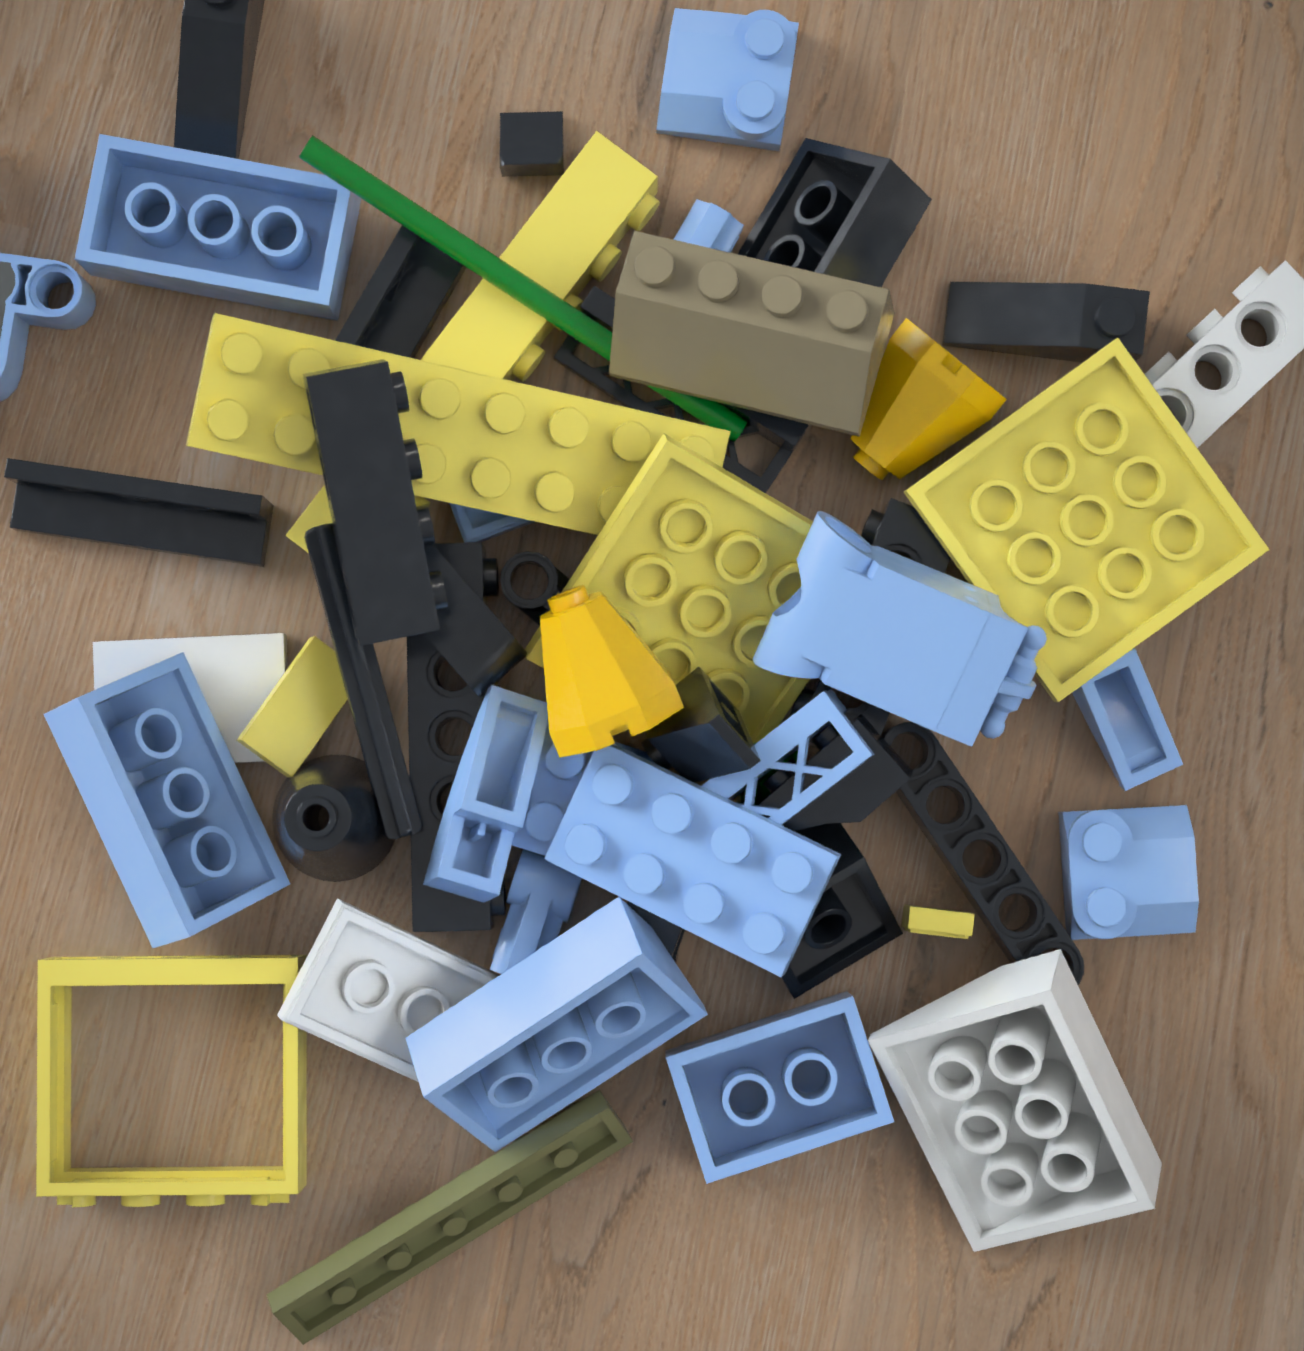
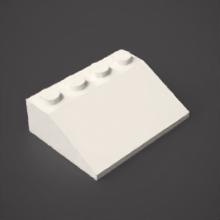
M1061 949L1000 966L870 1034L868 1042L974 1252L1155 1209L1162 1162Z

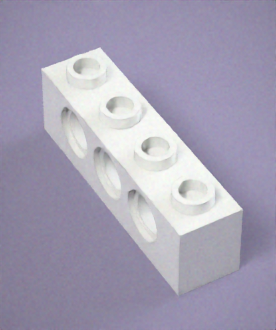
M1286 260L1270 274L1261 266L1256 269L1232 292L1240 302L1228 314L1222 317L1216 309L1211 311L1186 335L1194 345L1177 360L1168 352L1145 373L1147 379L1167 407L1172 410L1175 418L1197 448L1304 349V279ZM1243 319H1253L1264 327L1267 335L1265 346H1253L1244 339L1241 333V322ZM1206 361L1217 367L1221 374V386L1218 390H1210L1199 384L1194 371L1196 362Z

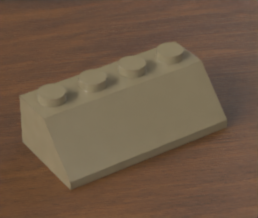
M634 231L615 295L609 374L611 377L860 437L895 314L890 290Z

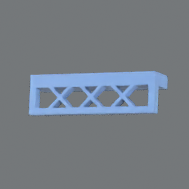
M833 690L823 691L754 745L761 760L755 766L748 770L709 779L702 787L731 801L746 790L745 802L735 803L755 813L770 816L768 819L783 825L867 761L874 753L844 715L848 710ZM831 723L854 752L834 768L806 765L809 741ZM798 750L797 764L782 762ZM772 769L795 772L792 800L782 808L754 805L757 781ZM805 773L822 775L820 779L803 791Z

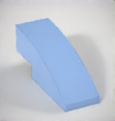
M1135 648L1072 692L1096 742L1123 790L1127 791L1183 765Z
M494 685L488 687L446 802L423 885L483 903L499 896L514 833L523 828L548 726L546 702Z

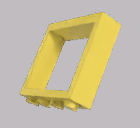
M307 954L49 957L38 960L36 1197L57 1196V1205H72V1208L96 1205V1196H121V1205L126 1207L161 1204V1195H186V1205L189 1206L225 1204V1195H251V1204L258 1206H267L270 1203H289V1194H299L307 1185V1032L283 1021V1166L71 1168L72 986L283 984L284 1003L307 958Z

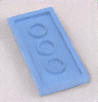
M612 744L593 751L544 859L782 977L790 965L841 854L616 744Z

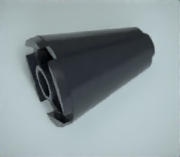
M326 755L314 758L302 764L293 777L287 778L278 791L272 814L275 839L286 859L295 868L310 877L330 882L348 881L361 877L373 871L385 859L395 840L387 839L384 836L365 761L347 755ZM324 806L329 813V822L324 829H321L318 817L321 808Z

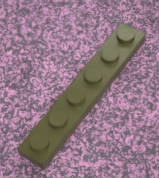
M598 1090L268 1293L267 1298L272 1313L304 1345L632 1143L633 1140L622 1120L602 1092Z

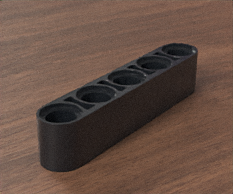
M903 722L887 729L881 736L890 746L899 734H909L920 741L923 748L921 762L912 769L911 779L900 787L896 793L1009 962L1014 963L1038 956L1049 948L1061 949L1076 983L1079 985L1084 975V960L1079 949L935 735L929 729L913 722ZM940 786L950 789L958 800L956 816L944 824L934 821L926 809V801L929 794ZM975 840L986 842L994 854V862L991 869L979 877L971 875L963 865L964 850ZM1020 894L1029 905V917L1022 927L1009 930L1001 923L999 907L1007 896Z

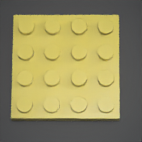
M1119 338L1111 341L904 491V494L969 584L998 595L1002 610L1018 623L1027 627L1031 625L1039 626L1045 631L1047 636L1046 644L1038 651L1034 659L1037 665L1035 676L1054 702H1060L1270 550Z
M664 433L562 592L581 585L585 586L588 594L602 591L671 673L675 685L700 666L739 710L753 743L760 741L779 726L810 680L789 677L764 670L755 665L752 659L773 612L789 600L801 587L796 559L813 521ZM539 626L525 648L527 652L526 659L544 668L541 627Z

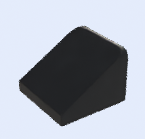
M563 111L500 113L499 155L502 177L558 176L564 174Z

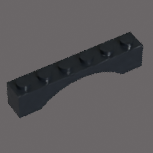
M861 713L851 724L873 751L874 755L782 826L792 831H797L828 823L861 822L909 781L913 771ZM831 723L812 740L819 751L806 762V765L834 768L854 752ZM793 758L787 761L789 763H796ZM778 769L763 783L770 791V794L758 805L782 808L790 802L793 795L795 772ZM805 773L803 791L820 779L822 775ZM628 901L627 904L653 928L675 963H677L679 947L686 930Z

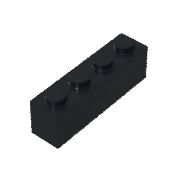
M380 359L303 374L355 637L359 645L363 646L440 630L437 612L448 610V603L440 570L429 572L424 546L435 544V536L428 505L416 507L411 480L422 478V468L415 439L403 440L398 414L409 412L408 395L402 372L390 373L388 361Z

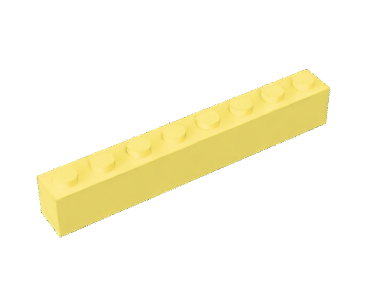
M596 131L499 258L580 311V306L584 302L578 297L592 277L601 282L609 274L622 254V251L616 247L630 228L638 232L641 231L657 210L660 201L654 196L658 192V176ZM482 279L421 360L510 381L517 377L524 382L537 368L545 355V350L539 346L554 327L561 332L563 330L485 279ZM325 485L285 535L307 553L308 549L304 538L305 532L313 527L332 523ZM414 495L416 507L428 505L429 507L430 502L426 498Z

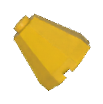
M906 318L887 344L860 437L852 435L850 438L859 447L853 458L882 481L889 472L901 479L991 420L1007 399Z
M581 585L563 591L547 600L551 610L540 616L549 733L559 758L600 750L615 744L613 735L629 730L631 736H635L650 730L684 708L671 673L602 591L588 594L585 586Z

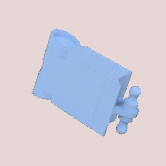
M823 511L817 512L796 559L801 587L789 600L773 612L752 659L754 664L764 670L789 677L819 678L825 685L971 747L979 731L987 738L994 739L999 737L1004 732L1005 720L1008 714L1018 710L1023 698L1030 699L1037 686L1032 681L1037 670L1034 659L1038 651L1046 644L1047 636L1045 631L1035 625L1027 627L1009 617L1002 610L998 595L879 546H871L863 537L837 518Z

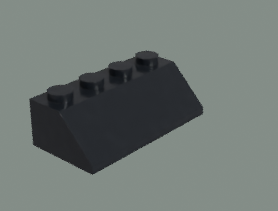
M805 138L743 243L738 255L882 287L932 199L890 158Z

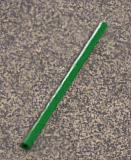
M311 136L299 155L300 159L610 361L612 332L315 136ZM647 385L706 425L730 431L729 440L732 442L737 440L747 424L745 419L719 402Z

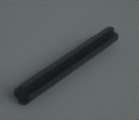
M333 523L319 525L306 531L304 538L384 836L391 840L403 838L421 831L420 815L374 644L360 646L355 637Z

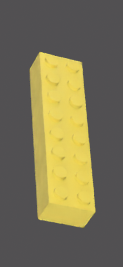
M215 313L212 317L186 446L323 475L303 374L383 359L388 361L390 373L401 371L405 381L409 412L399 413L398 415L403 440L414 438L420 457L422 478L411 480L415 496L599 535L664 433L723 468L730 431Z

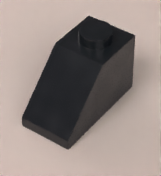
M700 666L676 684L684 708L650 730L645 731L647 738L641 742L644 750L655 764L667 770L673 767L682 777L694 783L748 770L761 761L739 710Z

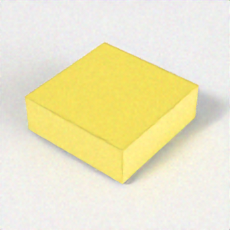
M904 904L901 926L905 928V931L911 933L968 939L969 936L972 937L975 914L965 911Z

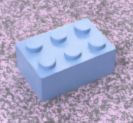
M848 991L665 1051L667 1064L706 1184L894 1122L854 997Z

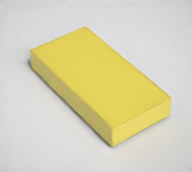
M316 636L310 637L236 740L287 778L295 775L348 700L335 651Z

